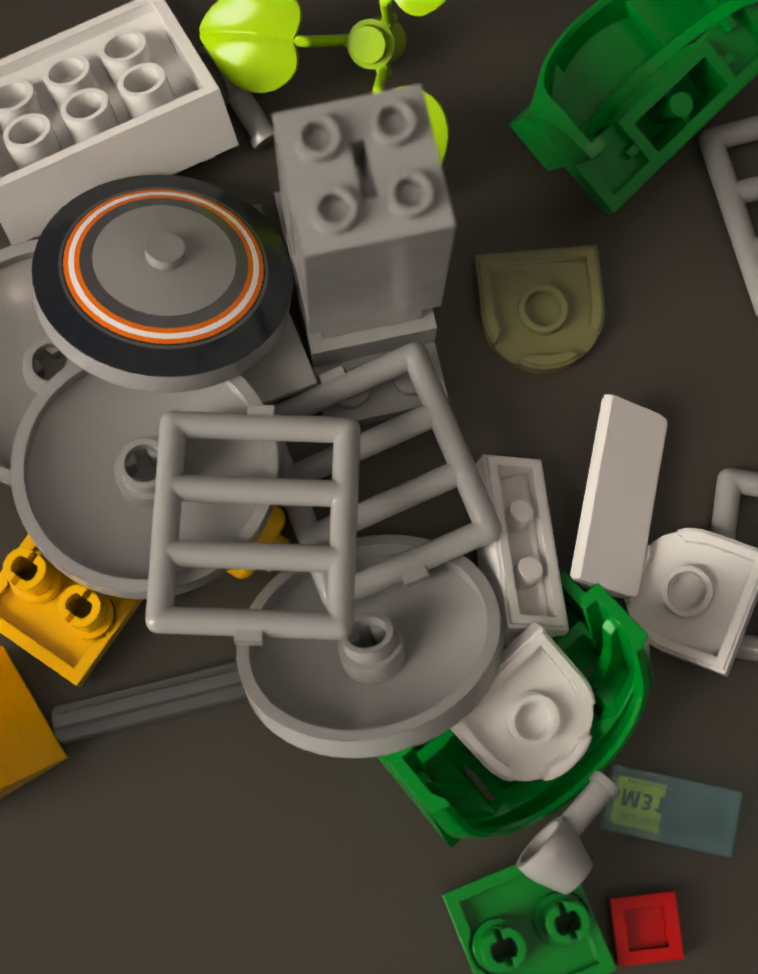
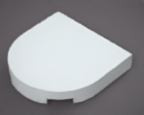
M683 528L663 535L647 544L639 594L633 599L624 598L627 613L648 634L649 644L654 648L728 677L758 600V548L697 528Z
M533 622L503 650L497 675L482 700L466 717L450 729L473 755L497 777L511 782L536 781L540 779L549 781L569 771L587 751L592 739L590 731L593 723L595 696L588 680L546 631L540 625Z

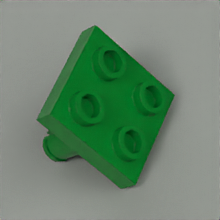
M517 862L441 893L473 974H610L617 971L582 884L571 893L564 895L525 876L516 867Z

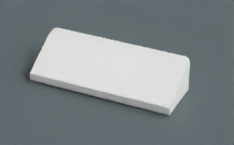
M604 394V398L601 401L570 576L571 579L586 590L599 583L612 597L633 599L638 596L668 423L667 419L659 413L610 394Z
M483 454L476 463V467L502 525V533L496 541L476 549L479 569L489 580L497 597L503 624L504 646L509 645L533 622L540 625L550 637L566 635L569 631L541 459Z

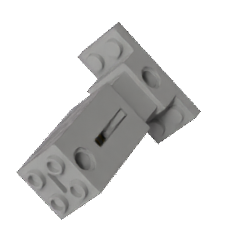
M422 84L273 113L272 119L280 191L274 192L275 204L284 244L292 264L293 285L310 362L317 384L321 383L318 375L339 365H342L346 371H349L410 342H419L426 348L448 399L435 345L437 325L433 308L442 305L456 225ZM406 372L321 412L322 416L354 418L361 426L393 419L422 406L409 373Z

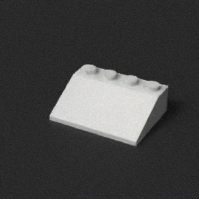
M134 0L0 59V223L11 245L39 237L51 218L63 206L83 192L98 185L132 176L174 175L200 162L208 161L216 155L239 145L218 85L165 0Z

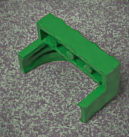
M565 571L560 574L569 631L566 635L551 638L588 680L595 696V703L601 708L600 717L595 712L593 713V723L590 731L592 739L587 751L569 771L549 781H544L543 779L526 782L503 780L491 773L451 729L413 748L410 746L388 755L377 756L450 848L461 839L493 838L512 834L550 816L582 792L590 782L589 777L595 770L602 773L619 754L634 732L646 706L649 686L655 681L651 666L648 634L599 583L595 584L587 592H584ZM465 766L468 767L495 801L489 800L465 772Z

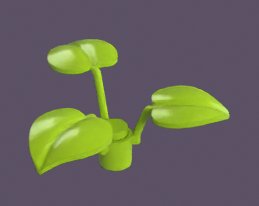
M219 0L206 13L199 27L200 39L223 75L237 87L253 93H267L278 90L294 77L299 66L297 47L332 46L347 47L350 57L357 65L365 69H375L377 74L372 91L373 93L385 91L387 78L392 75L390 64L396 62L403 55L406 48V34L401 24L397 21V14L393 12V0H379L382 16L358 22L352 27L349 34L297 35L302 23V8L298 0ZM395 0L403 11L413 16L427 15L437 10L447 1ZM423 89L442 166L449 144V123L442 104L434 95Z

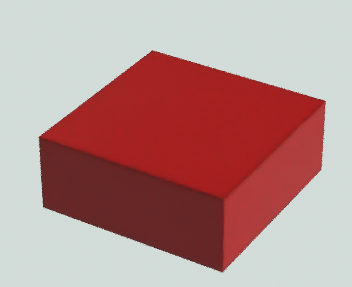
M668 890L606 897L615 965L627 966L684 959L675 891Z

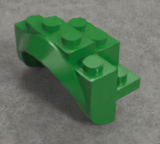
M758 0L597 1L582 13L554 43L542 64L531 104L509 126L547 171L565 167L604 215L614 213L758 74V7L755 5ZM704 33L696 42L689 44L695 38Z

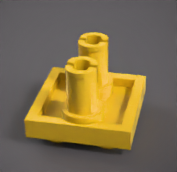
M28 534L20 546L6 556L3 569L0 572V633L81 688L143 599H129L106 595L73 581L45 558Z

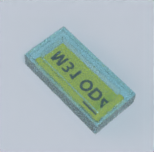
M611 765L609 779L618 786L621 793L615 800H610L603 808L599 829L731 858L742 792L620 765Z

